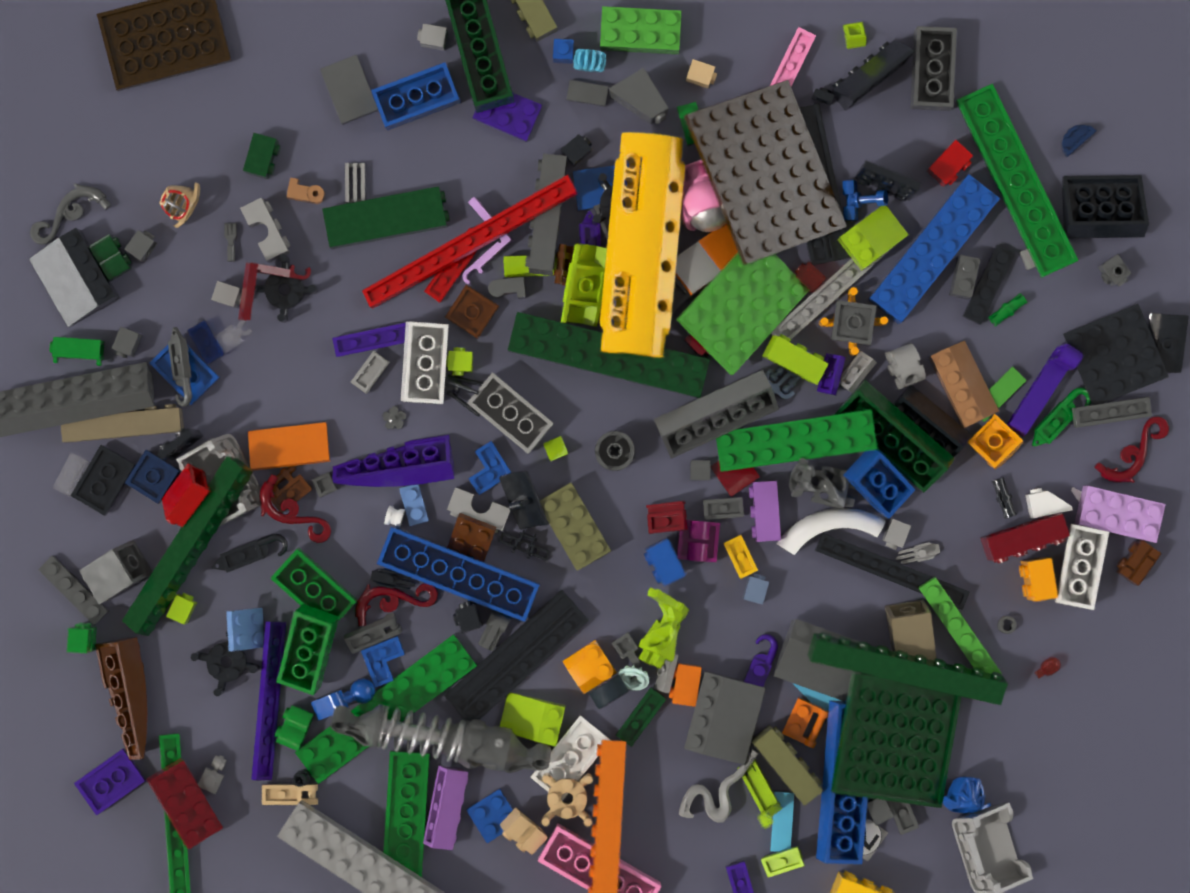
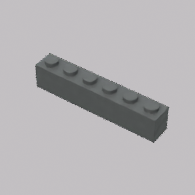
M543 153V159L538 161V171L541 174L540 179L536 178L535 190L539 191L566 175L567 156ZM562 203L531 220L530 228H533V236L529 235L528 247L531 248V253L526 256L525 264L526 267H529V273L553 276Z

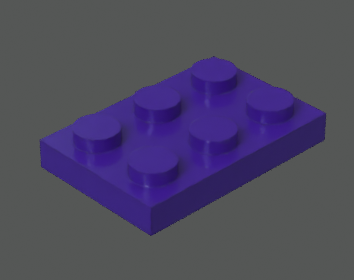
M512 92L515 103L479 113L475 110L472 119L527 142L542 105Z
M123 748L76 781L74 785L97 816L145 782L146 779L133 760H129L128 754Z

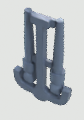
M779 366L775 373L769 369L765 375L772 386L774 394H777L782 399H789L794 394L790 388H793L801 377L786 370L788 373L778 383H772L771 381H776L778 376H781L786 369ZM791 375L793 379H790L787 385L783 386L780 391V385Z

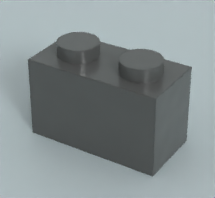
M965 255L957 257L949 296L967 300L972 298L980 259Z

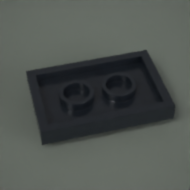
M183 428L175 434L176 439L171 442L168 440L159 447L160 451L157 455L161 460H174L202 438L203 435L199 430Z
M100 445L71 496L106 516L136 464L104 445Z

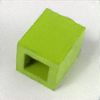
M187 593L177 594L166 617L184 625L188 624L197 602L193 600V596Z

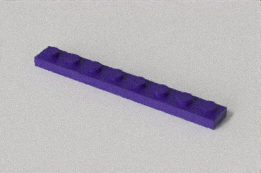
M266 621L251 778V780L255 781L272 780L275 733L277 731L281 684L277 683L284 654L286 622Z

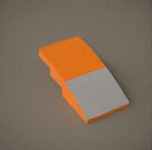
M727 223L677 256L675 276L690 295L707 286L738 252Z

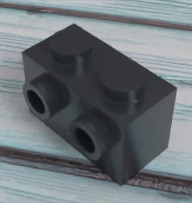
M466 601L459 604V608L455 610L456 613L453 614L455 625L460 626L461 633L481 628L483 624L477 603L472 604L471 601Z

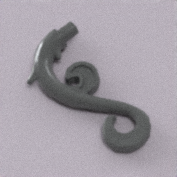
M74 183L76 189L66 194L57 208L50 235L45 238L40 235V230L44 227L49 229L50 224L42 221L36 222L30 229L32 240L41 245L49 244L55 238L63 216L71 221L82 218L84 210L80 204L73 203V210H69L71 202L79 197H89L88 201L100 203L107 210L111 207V204L107 201L106 195L95 187Z

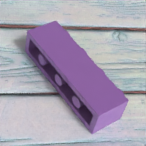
M438 766L423 844L431 848L453 850L457 839V827L460 823L461 807L464 803L465 787L468 783L467 771L456 767Z

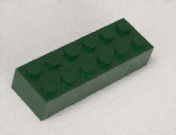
M445 0L476 112L479 113L515 103L487 0Z
M864 380L844 401L834 415L872 410L878 446L877 451L881 452L898 471L925 493L949 469L955 458L870 383Z

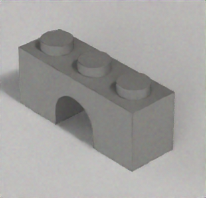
M259 198L240 208L251 228L259 224L267 226L268 236L265 240L259 242L258 245L268 263L278 259L281 254L286 255L290 253L288 247L291 245L286 236L282 237L279 231L282 227L277 218L273 219L270 213L273 209L269 201L265 202L263 198Z
M455 487L447 510L451 511V516L458 518L459 513L496 526L495 533H498L499 530H504L511 512L508 507L492 502L490 509L486 513H478L472 506L475 494Z

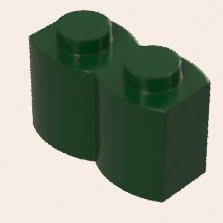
M108 234L91 244L89 248L108 280L113 281L132 269L130 266L132 261L127 253L123 254L120 247L122 244L119 239Z

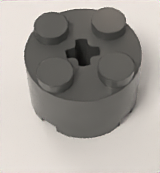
M619 431L607 432L596 443V459L607 470H622L634 458V444L625 433ZM611 446L615 448L618 446L620 448L618 451L619 456L615 454L610 455Z

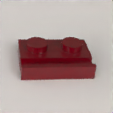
M685 501L646 505V508H648L649 534L688 530L684 506L686 504Z

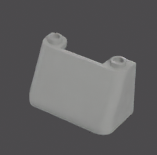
M230 434L211 439L176 459L181 471H183L188 463L205 471L208 484L226 456L237 458L250 468L238 442ZM254 474L251 475L249 482L244 486L239 498L233 503L228 515L223 519L219 527L261 506L259 497L261 488Z
M1001 803L978 812L960 816L952 821V828L971 888L975 893H1003L1033 879L1030 865L1024 860H1018L1007 823L1013 820L1014 815L1010 803Z

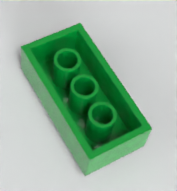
M299 547L270 578L300 606L305 604L339 616V620L357 602V599Z
M302 604L294 612L277 683L314 695L321 688L339 616Z

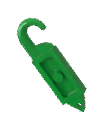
M1080 387L1072 390L1034 429L1035 434L1032 446L1035 447L1045 443L1050 444L1073 420L1072 408L1076 407L1073 400L1078 395L1083 394L1086 397L1085 406L1090 405L1091 400L1085 388Z

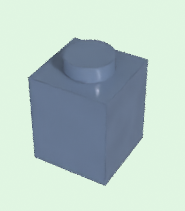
M754 573L753 577H748L743 594L744 600L763 605L769 581L765 580L766 576Z

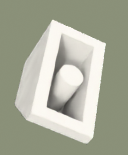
M1042 488L1030 490L1031 494L1025 495L1030 518L1072 510L1071 505L1049 491H1042Z

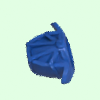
M955 778L948 789L947 796L943 798L944 806L949 811L955 813H974L991 806V802L984 804V788L979 778Z

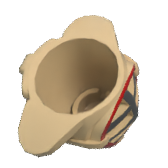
M195 182L194 190L190 187L170 185L166 187L159 204L165 213L170 216V219L178 220V223L174 225L175 228L183 225L192 215L199 201L200 184Z

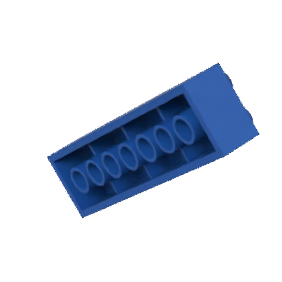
M968 174L869 297L868 301L877 306L897 324L902 323L1000 198Z
M396 527L390 528L377 562L380 566L524 622L527 619L540 585L537 582Z
M829 700L822 782L823 791L821 794L816 859L825 864H862L868 798L831 792L847 701Z

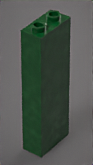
M438 186L322 208L329 247L336 249L446 228L447 222H450L448 210L444 211L443 203L446 202L445 192L441 191Z

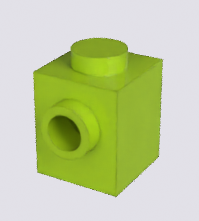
M453 347V351H449L448 355H446L448 371L456 376H464V372L472 373L473 352H466L465 348Z

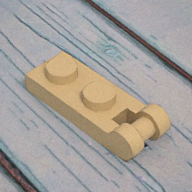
M262 784V805H298L301 800L309 805H317L316 791L318 790V784H307L302 787H296L294 784ZM302 791H308V798H302Z

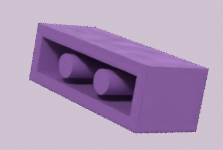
M777 481L752 482V486L749 487V498H753V506H750V516L754 518L755 526H751L752 538H756V542L781 540Z

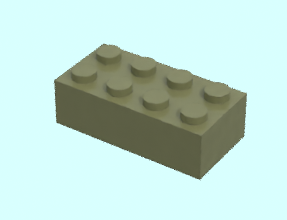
M572 482L540 500L551 528L577 571L611 552Z
M768 725L753 737L752 742L805 806L823 791L820 787L822 782L814 772L808 773L810 768L801 757L798 759L795 757L797 752L789 742L784 743L782 741L785 737L776 726L772 728Z

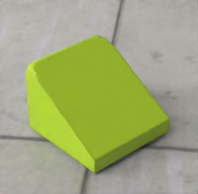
M863 22L843 25L847 49L866 46V33Z
M561 436L543 443L550 462L568 455Z

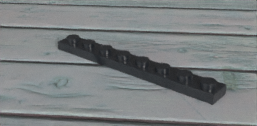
M823 532L815 549L819 553L921 594L919 586L933 578L925 573ZM937 579L955 606L963 610L970 592Z

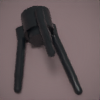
M447 375L444 390L447 391L446 395L454 398L479 417L480 413L455 393H459L462 389L479 395V391L462 384L468 383L482 386L483 382L461 378L456 375L454 377Z

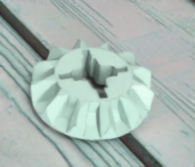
M626 665L624 669L619 671L618 675L627 689L642 690L649 684L650 677H648V672L642 671V667L635 668L634 665L632 667Z

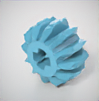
M578 49L573 57L574 68L580 71L602 72L606 66V54L596 50Z

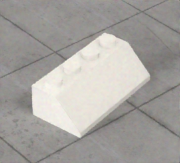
M1071 524L1069 530L1070 537L1067 540L1057 591L1058 598H1056L1055 602L1094 610L1109 532Z

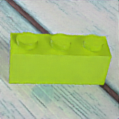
M773 335L762 357L804 380L818 385L828 366V363L823 361L824 357L815 352L813 355L806 352L808 348L799 343L795 346L790 343L791 339L785 335Z

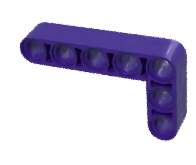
M1067 343L1057 346L1013 413L1007 426L1021 437H1024L1066 372L1075 369L1084 354Z

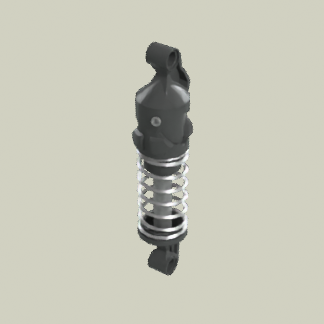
M379 704L373 710L359 717H356L350 708L346 706H337L333 711L330 725L332 730L353 737L363 746L382 747V749H385L390 737H394V750L397 752L400 750L403 740L407 739V752L409 754L413 752L416 743L420 742V755L423 757L426 755L429 745L433 744L434 759L443 754L446 755L447 761L454 758L456 763L458 762L469 769L484 766L487 769L505 771L507 773L516 772L521 769L546 770L550 763L551 748L549 745L539 743L527 749L516 738L512 729L499 726L489 727L484 721L478 719L466 720V722L462 720L460 723L452 724V720L449 717L440 730L438 729L439 717L437 715L433 719L431 728L425 727V713L421 714L418 725H413L412 710L408 712L405 723L400 722L399 708L395 710L392 720H387L388 706Z

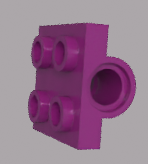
M687 520L688 530L679 531L677 558L717 563L720 523Z

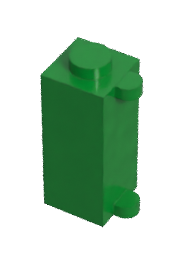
M53 337V341L50 342L49 351L52 353L53 363H58L59 358L97 360V366H102L105 341Z

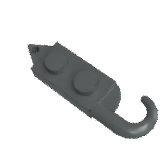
M173 327L171 339L168 341L173 381L175 380L178 386L183 387L184 400L182 401L178 394L175 397L177 403L185 407L189 405L192 399L190 383L191 366L189 364L186 338H183L178 327Z

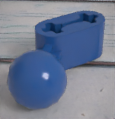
M357 679L353 682L349 691L343 693L342 690H338L312 701L311 705L317 719L321 720L332 716L334 708L337 706L348 707V704L353 701L362 704L368 703L375 696V686L368 679Z

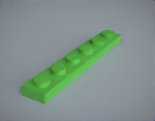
M933 577L919 586L920 591L973 668H980L990 674L992 672L1002 674L937 578Z

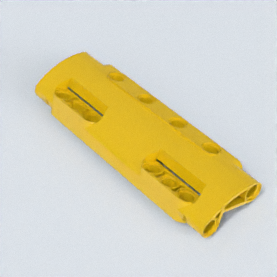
M648 133L621 134V154L615 162L600 317V325L604 331L602 333V352L629 353L649 357H663L665 336L668 335L671 325L685 163L682 161L684 139ZM641 157H642L641 175H640V186H639V196H638V207H637V210H636L637 193H638V182H639V172H640V161H641ZM631 276L630 291H629V302H628V313H627V323H626V329H625V319H626V309H627V298H628V288H629V277ZM615 279L618 281V286L615 285ZM613 299L616 300V306L613 304ZM612 318L614 320V326H612L611 324Z

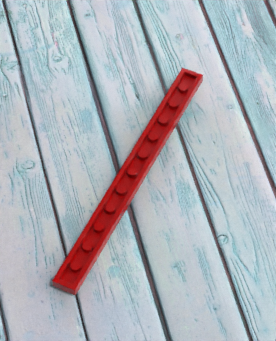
M568 175L564 176L365 288L362 292L369 307L373 309L577 195L578 192Z

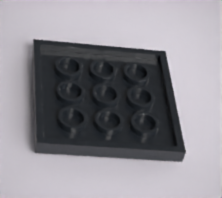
M1139 304L1063 334L1067 344L1084 354L1077 365V369L1088 391L1092 405L1105 403L1169 377Z

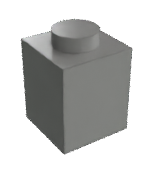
M423 24L422 29L418 30L417 40L420 41L421 47L444 51L448 33L447 28Z
M217 281L211 300L237 308L241 302L242 289Z
M890 518L882 541L886 542L885 546L895 550L897 547L903 548L911 526Z

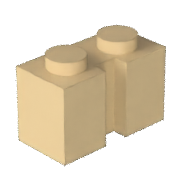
M516 807L500 824L503 829V836L509 841L512 839L515 842L517 841L516 846L522 852L528 851L531 855L548 838L542 828Z

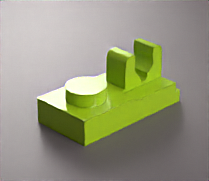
M798 847L789 848L761 858L768 878L805 866L802 859L803 855Z

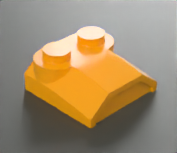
M994 414L967 443L989 466L996 470L1020 448L1024 441Z
M593 640L562 661L583 694L617 673L596 640Z

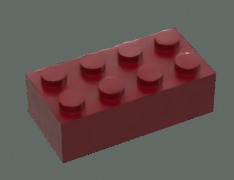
M1057 513L980 537L987 560L994 561V563H1002L1008 561L1009 556H1024L1028 554L1027 550L1030 549L1035 551L1045 549L1048 543L1054 545L1066 541L1065 538L1070 537L1063 513Z
M183 759L176 760L146 778L188 850L223 829Z

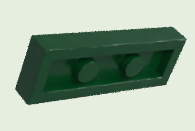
M650 687L618 730L616 736L622 741H626L632 747L666 701V698Z

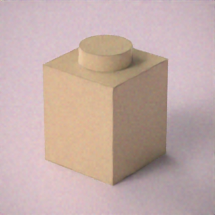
M693 59L686 82L708 89L710 84L714 85L717 73L714 72L715 66Z

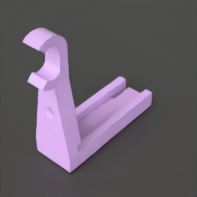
M473 197L468 202L484 221L493 217L477 198ZM508 234L500 237L501 243L497 241L464 271L463 280L465 283L471 285V281L467 278L468 274L474 269H477L479 273H483L482 267L513 241Z

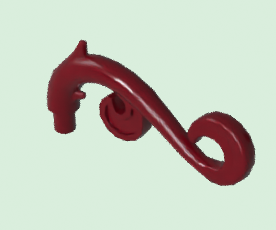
M1160 416L1149 418L1142 430L1140 448L1128 445L1121 450L1120 458L1125 463H1132L1133 461L1130 456H1135V462L1129 469L1118 472V468L1110 469L1100 462L1094 468L1108 481L1134 483L1135 480L1132 477L1141 470L1146 459L1149 427L1152 424H1157L1160 428L1157 434H1150V437L1152 439H1162L1168 435V422Z
M271 474L267 482L264 481L260 490L261 516L267 513L274 520L286 524L319 523L324 528L323 532L320 534L314 533L313 526L311 525L308 527V535L315 543L325 542L331 534V527L326 520L318 517L296 516L299 512V505L291 498L284 499L280 505L282 511L287 508L289 509L288 514L280 513L274 508L271 503V497H275L273 494L275 487L273 486L278 477Z
M422 583L416 589L415 595L418 597L422 591H427L430 594V599L422 602L399 589L382 586L370 589L368 584L355 606V617L358 620V627L366 626V611L371 608V605L368 604L377 596L387 595L391 597L390 602H387L385 598H382L380 601V608L384 612L389 613L397 609L399 599L419 607H430L438 599V590L434 586Z

